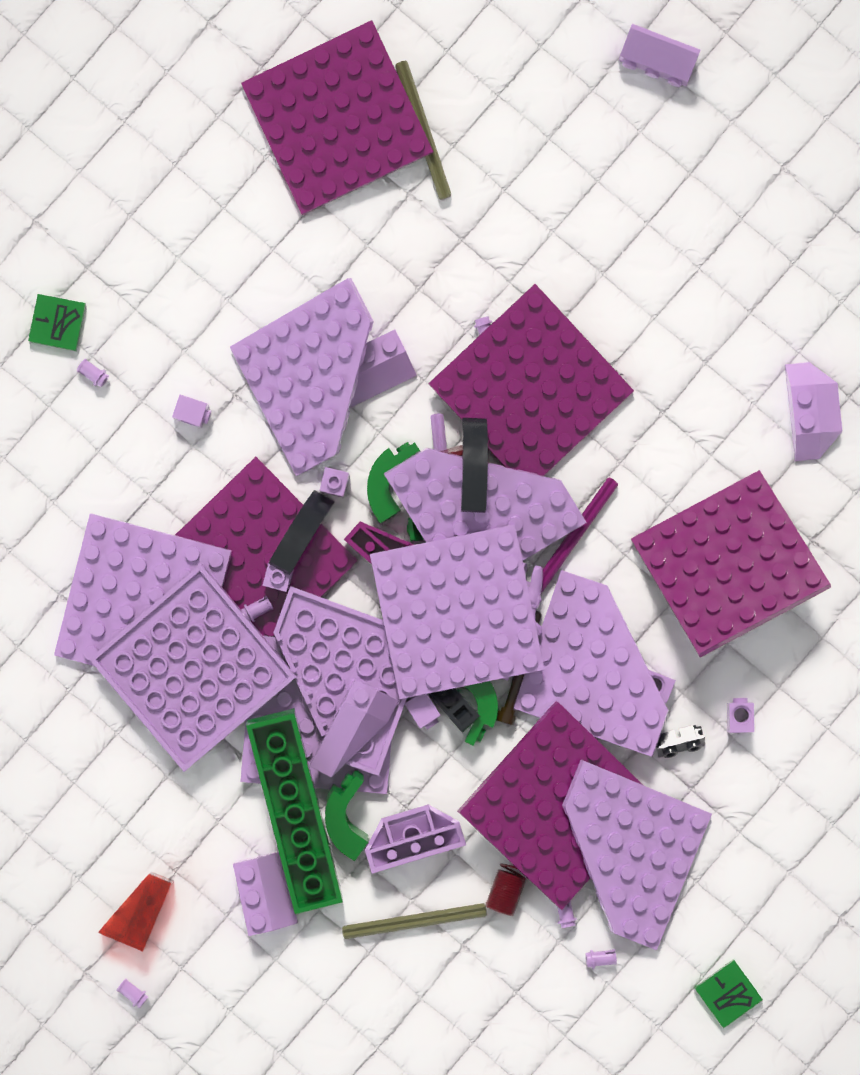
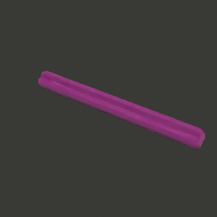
M610 477L606 479L582 513L587 523L567 534L543 568L541 594L618 487V483Z

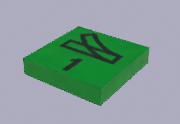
M37 294L28 342L77 352L86 303Z
M734 959L694 987L723 1029L763 1000Z

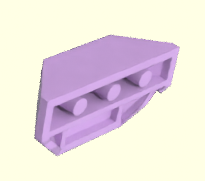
M810 362L786 364L785 373L795 461L820 459L843 432L838 383Z
M427 804L381 818L365 848V853L371 873L373 874L466 846V842L458 820Z

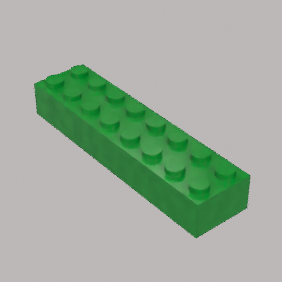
M295 708L247 720L246 727L294 913L299 914L342 903L343 895Z

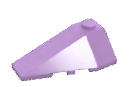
M354 678L310 767L332 778L387 724L398 700Z

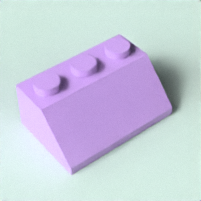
M632 24L618 61L623 62L622 65L628 69H642L649 77L658 79L660 76L668 79L667 82L669 84L681 87V85L687 86L701 50Z
M396 329L366 343L368 346L363 364L360 366L357 377L359 380L355 395L351 400V407L417 376Z
M279 852L233 863L248 936L274 931L298 923Z

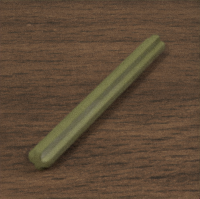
M406 60L395 64L397 74L434 151L433 154L425 158L440 200L451 197L452 193L409 64Z
M481 903L343 926L342 933L344 939L450 923L486 917L487 909L485 904Z

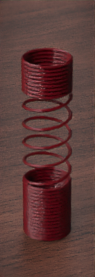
M500 863L501 867L512 873L501 869L497 870L498 872L495 874L493 886L490 888L485 907L508 916H515L517 904L520 902L521 893L527 880L523 875L510 869H517L515 866Z

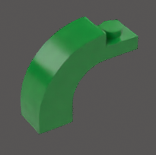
M406 442L396 449L398 454L396 455L392 453L390 448L386 449L376 459L369 472L367 481L368 501L380 524L401 511L391 496L389 482L384 473L420 452L415 442L411 445L409 442Z
M491 681L463 686L474 695L477 702V713L481 716L472 724L465 739V742L474 746L475 742H481L486 732L482 728L485 724L493 728L496 722L498 702Z
M356 769L352 775L347 774L340 785L343 787L342 789L333 783L327 795L325 805V824L328 835L336 848L353 861L358 858L369 842L368 834L351 823L346 813L348 803L364 782V774Z

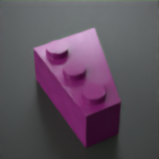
M361 521L344 538V541L371 565L370 554L414 545Z

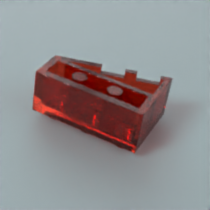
M151 871L97 933L143 952L147 947L174 880Z

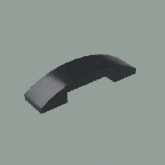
M462 418L461 512L486 513L488 475L487 419Z
M313 490L279 543L269 564L290 575L335 501Z
M456 688L428 693L462 733L481 717Z

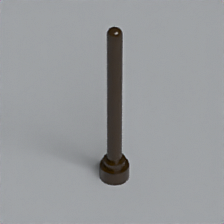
M536 611L535 621L539 624L542 614L540 611ZM524 674L513 676L505 706L501 708V711L497 712L496 721L514 726L517 717L515 716L514 706Z

